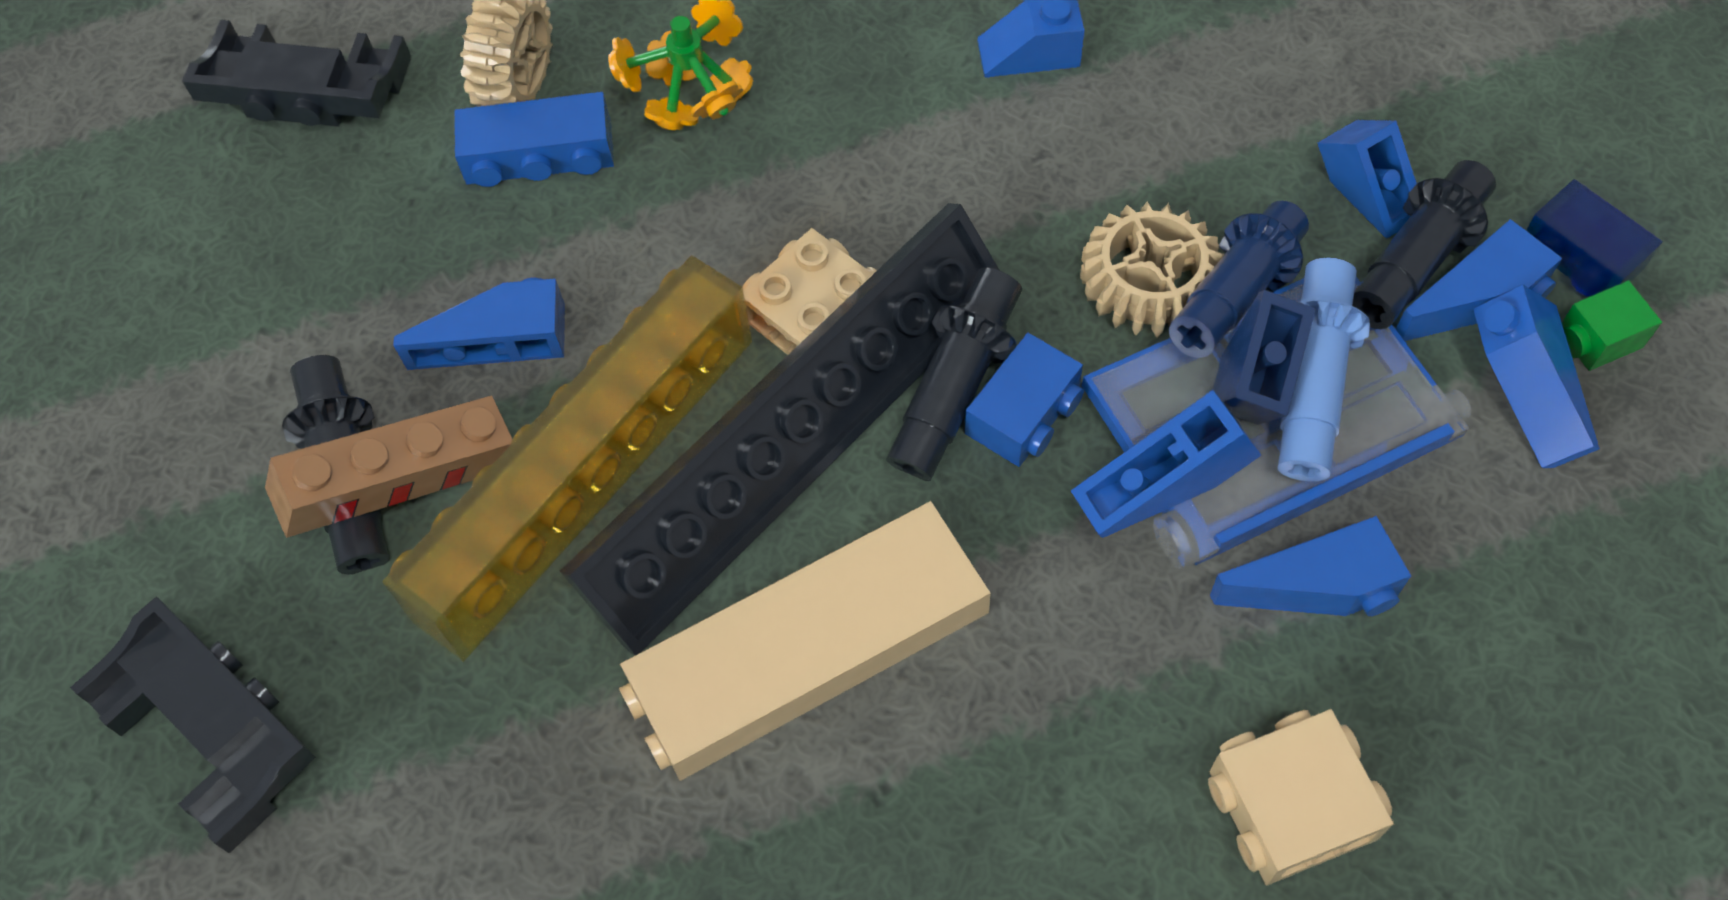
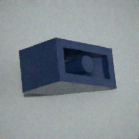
M1267 290L1259 292L1222 354L1212 389L1234 417L1259 425L1288 416L1316 308Z

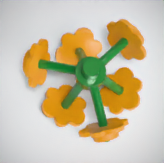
M699 0V4H696L691 10L693 18L698 21L696 30L691 29L690 20L687 17L676 16L670 22L671 31L664 33L660 41H651L645 53L635 56L632 44L626 38L616 37L612 40L614 50L609 54V66L614 78L621 82L624 88H630L634 93L641 91L640 65L646 64V72L651 78H663L665 85L670 87L669 97L662 98L660 101L652 99L646 102L644 115L648 119L655 121L658 126L669 130H679L684 125H696L699 116L701 118L710 116L711 119H718L733 110L736 106V101L742 98L752 87L753 78L749 74L751 64L748 61L738 62L735 58H730L719 66L702 50L701 39L708 42L716 40L719 45L727 46L731 43L732 37H737L742 32V21L734 14L735 7L730 0ZM702 64L713 74L711 77L708 76ZM697 76L707 94L695 106L684 105L679 100L682 80L690 81Z

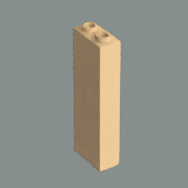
M930 501L620 663L629 683L620 687L619 690L635 720L644 715L647 716L655 733L644 739L660 770L672 765L681 781L988 614L991 593Z

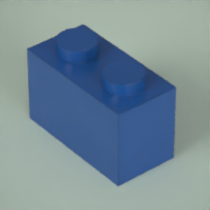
M1027 332L966 409L965 434L1018 467L1022 465L1029 454L1035 457L1040 456L1054 434V429L1051 425L1060 414L1069 417L1083 397L1084 389L1080 387L1083 364Z

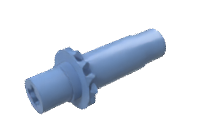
M1319 258L1310 261L1306 265L1302 298L1299 301L1302 304L1316 308L1288 416L1281 419L1280 427L1283 432L1278 471L1289 478L1301 481H1321L1329 478L1331 475L1335 437L1338 436L1349 350L1362 347L1364 339L1369 337V318L1362 311L1352 306L1357 273L1356 268L1351 263L1337 258Z

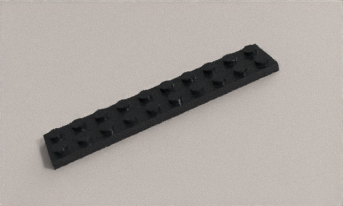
M948 203L560 570L562 575L616 639L633 655L640 654L927 370L941 341V338L935 332L936 328L932 324L937 310L942 306L958 307L959 304L963 303L980 268L988 267L1000 271L961 204Z

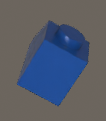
M1025 0L978 37V46L984 78L1080 67L1084 26L1078 0Z
M1356 120L1318 142L1317 144L1330 182L1385 238H1389L1397 233L1410 218V215L1402 208L1409 197L1408 193L1417 184L1397 121Z

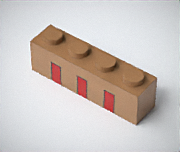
M488 396L271 457L265 489L286 538L495 473L503 469L514 441L493 397Z

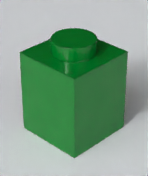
M1629 280L1574 303L1562 321L1572 357L1579 358L1588 371L1644 348L1662 324L1661 319Z

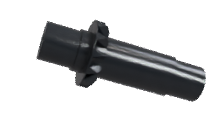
M1472 160L1460 161L1454 165L1444 179H1425L1417 183L1408 193L1409 197L1402 209L1410 215V218L1370 266L1367 276L1354 291L1352 306L1362 311L1369 318L1370 328L1386 329L1390 327L1406 305L1418 296L1452 250L1461 253L1468 246L1476 247L1483 238L1488 228V216L1484 204L1496 189L1495 177L1486 166Z
M980 268L963 303L959 304L958 307L942 306L937 310L932 324L936 328L935 332L941 338V341L902 419L904 423L886 458L887 462L894 468L924 481H931L948 444L953 442L966 415V409L972 403L990 363H1003L1016 348V341L1006 331V324L1023 289L1020 283L1013 277L993 268Z
M316 355L304 358L291 367L290 373L298 406L288 413L282 422L286 441L295 443L297 448L303 449L373 428L372 420L375 417L372 406L362 398L348 395L341 363L338 358L330 355ZM380 509L324 526L325 531L329 533L339 573L353 575L385 565L389 561V554L380 523L382 519Z

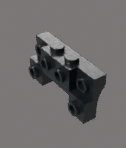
M221 19L206 51L197 60L189 63L182 83L193 101L240 105L247 118H254L259 121L298 122L308 126H315L317 124L339 126L343 115L380 119L388 93H399L411 54L403 36L394 35L388 50L373 48L367 33H357L346 62L341 49L276 43L266 24L257 23L252 37L238 36L230 20Z
M156 596L132 617L128 628L111 651L70 688L100 715L99 719L105 726L120 736H123L156 706L203 757L217 767L182 799L178 805L186 813L198 820L210 833L207 836L214 844L231 853L277 809L270 800L316 757L271 711L280 702L255 677L245 684L235 674L243 664L220 641L214 643L210 648L206 646Z

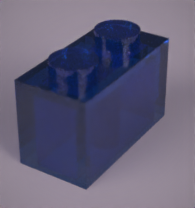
M1573 179L1535 213L1526 229L1528 233L1562 258L1556 269L1571 279L1572 285L1578 292L1589 297L1628 280L1631 282L1645 269L1663 243L1662 240L1576 179Z

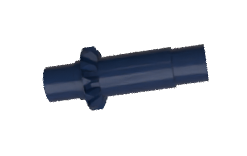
M1276 201L1270 204L1262 214H1244L1235 218L1224 230V237L1219 244V247L1225 252L1224 256L1189 296L1187 304L1169 326L1170 338L1181 352L1194 358L1207 357L1225 335L1235 329L1249 311L1259 292L1266 290L1267 287L1276 291L1284 284L1292 283L1302 268L1303 252L1300 241L1309 229L1308 218L1300 207L1288 201Z

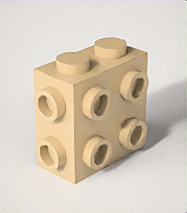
M811 228L800 239L792 240L786 244L778 258L762 273L753 274L744 283L741 291L738 293L743 320L788 355L877 270L872 267H863L850 257L846 248L839 241L833 238L826 239Z
M1332 709L1312 717L1308 710L1293 713L1276 723L1275 728L1277 731L1257 739L1253 732L1233 737L1220 746L1222 753L1218 754L1210 770L1212 777L1208 779V785L1211 795L1222 813L1230 812L1240 832V835L1237 836L1240 854L1252 872L1259 870L1266 886L1375 842L1394 824L1390 818L1392 807L1386 792L1377 781H1370L1359 760L1361 751L1355 735L1348 726L1339 724Z

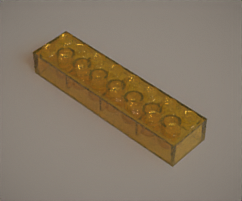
M691 255L678 269L671 270L664 277L659 290L643 306L635 308L628 315L623 328L607 344L601 345L594 350L588 359L587 366L569 384H564L557 389L550 400L549 406L533 423L524 425L515 434L511 446L493 465L484 467L476 475L471 488L453 507L444 509L436 517L431 530L412 550L402 553L393 563L389 575L382 582L417 627L462 662L468 658L752 343L743 287Z

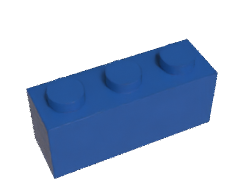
M604 92L455 109V158L466 185L477 184L479 186L491 187L499 184L501 180L527 178L540 181L548 178L551 174L575 171L579 174L589 175L598 172L600 168L614 167L611 119Z

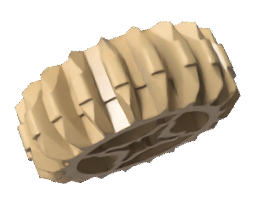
M474 0L472 3L473 12L466 18L468 26L466 34L462 35L464 49L460 53L464 63L461 75L466 78L464 89L469 94L471 104L480 107L535 100V96L546 76L547 65L551 62L549 52L553 45L550 42V34L553 29L549 23L551 13L549 8L546 7V0Z
M1148 201L1141 208V212L1134 211L1126 204L1123 211H1121L1120 217L1108 213L1103 221V226H1095L1091 232L1089 242L1083 248L1081 259L1083 264L1081 266L1080 278L1082 279V284H1086L1085 294L1087 301H1097L1096 310L1098 311V316L1114 311L1112 322L1115 329L1125 323L1126 319L1133 321L1132 330L1135 336L1143 329V324L1152 325L1153 333L1158 338L1163 333L1165 323H1168L1170 326L1174 318L1187 304L1189 296L1224 256V254L1218 252V237L1206 236L1208 231L1206 229V221L1191 224L1189 210L1179 216L1171 214L1172 211L1169 203L1161 211H1153ZM1130 248L1131 254L1123 257L1122 263L1112 265L1111 260L1119 252ZM1191 270L1193 278L1182 287L1176 289L1174 280L1181 278L1182 272Z

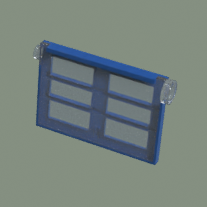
M1357 277L1355 280L1354 291L1361 283ZM1304 278L1272 293L1299 302L1302 298ZM1244 317L1232 332L1225 335L1207 357L1194 358L1181 352L1173 344L1171 338L1083 377L1081 386L1123 452H1126L1212 391L1222 354ZM1393 325L1386 329L1370 328L1369 337L1364 339L1363 346L1349 350L1338 436L1335 437L1331 475L1329 478L1321 481H1301L1289 478L1278 471L1283 432L1280 427L1282 418L1257 425L1235 417L1262 456L1216 488L1163 511V514L1156 517L1153 521L1156 540L1175 568L1181 570L1192 564L1198 565L1464 436L1469 429L1464 421L1471 417L1470 403L1466 396L1457 389L1447 393L1441 391Z

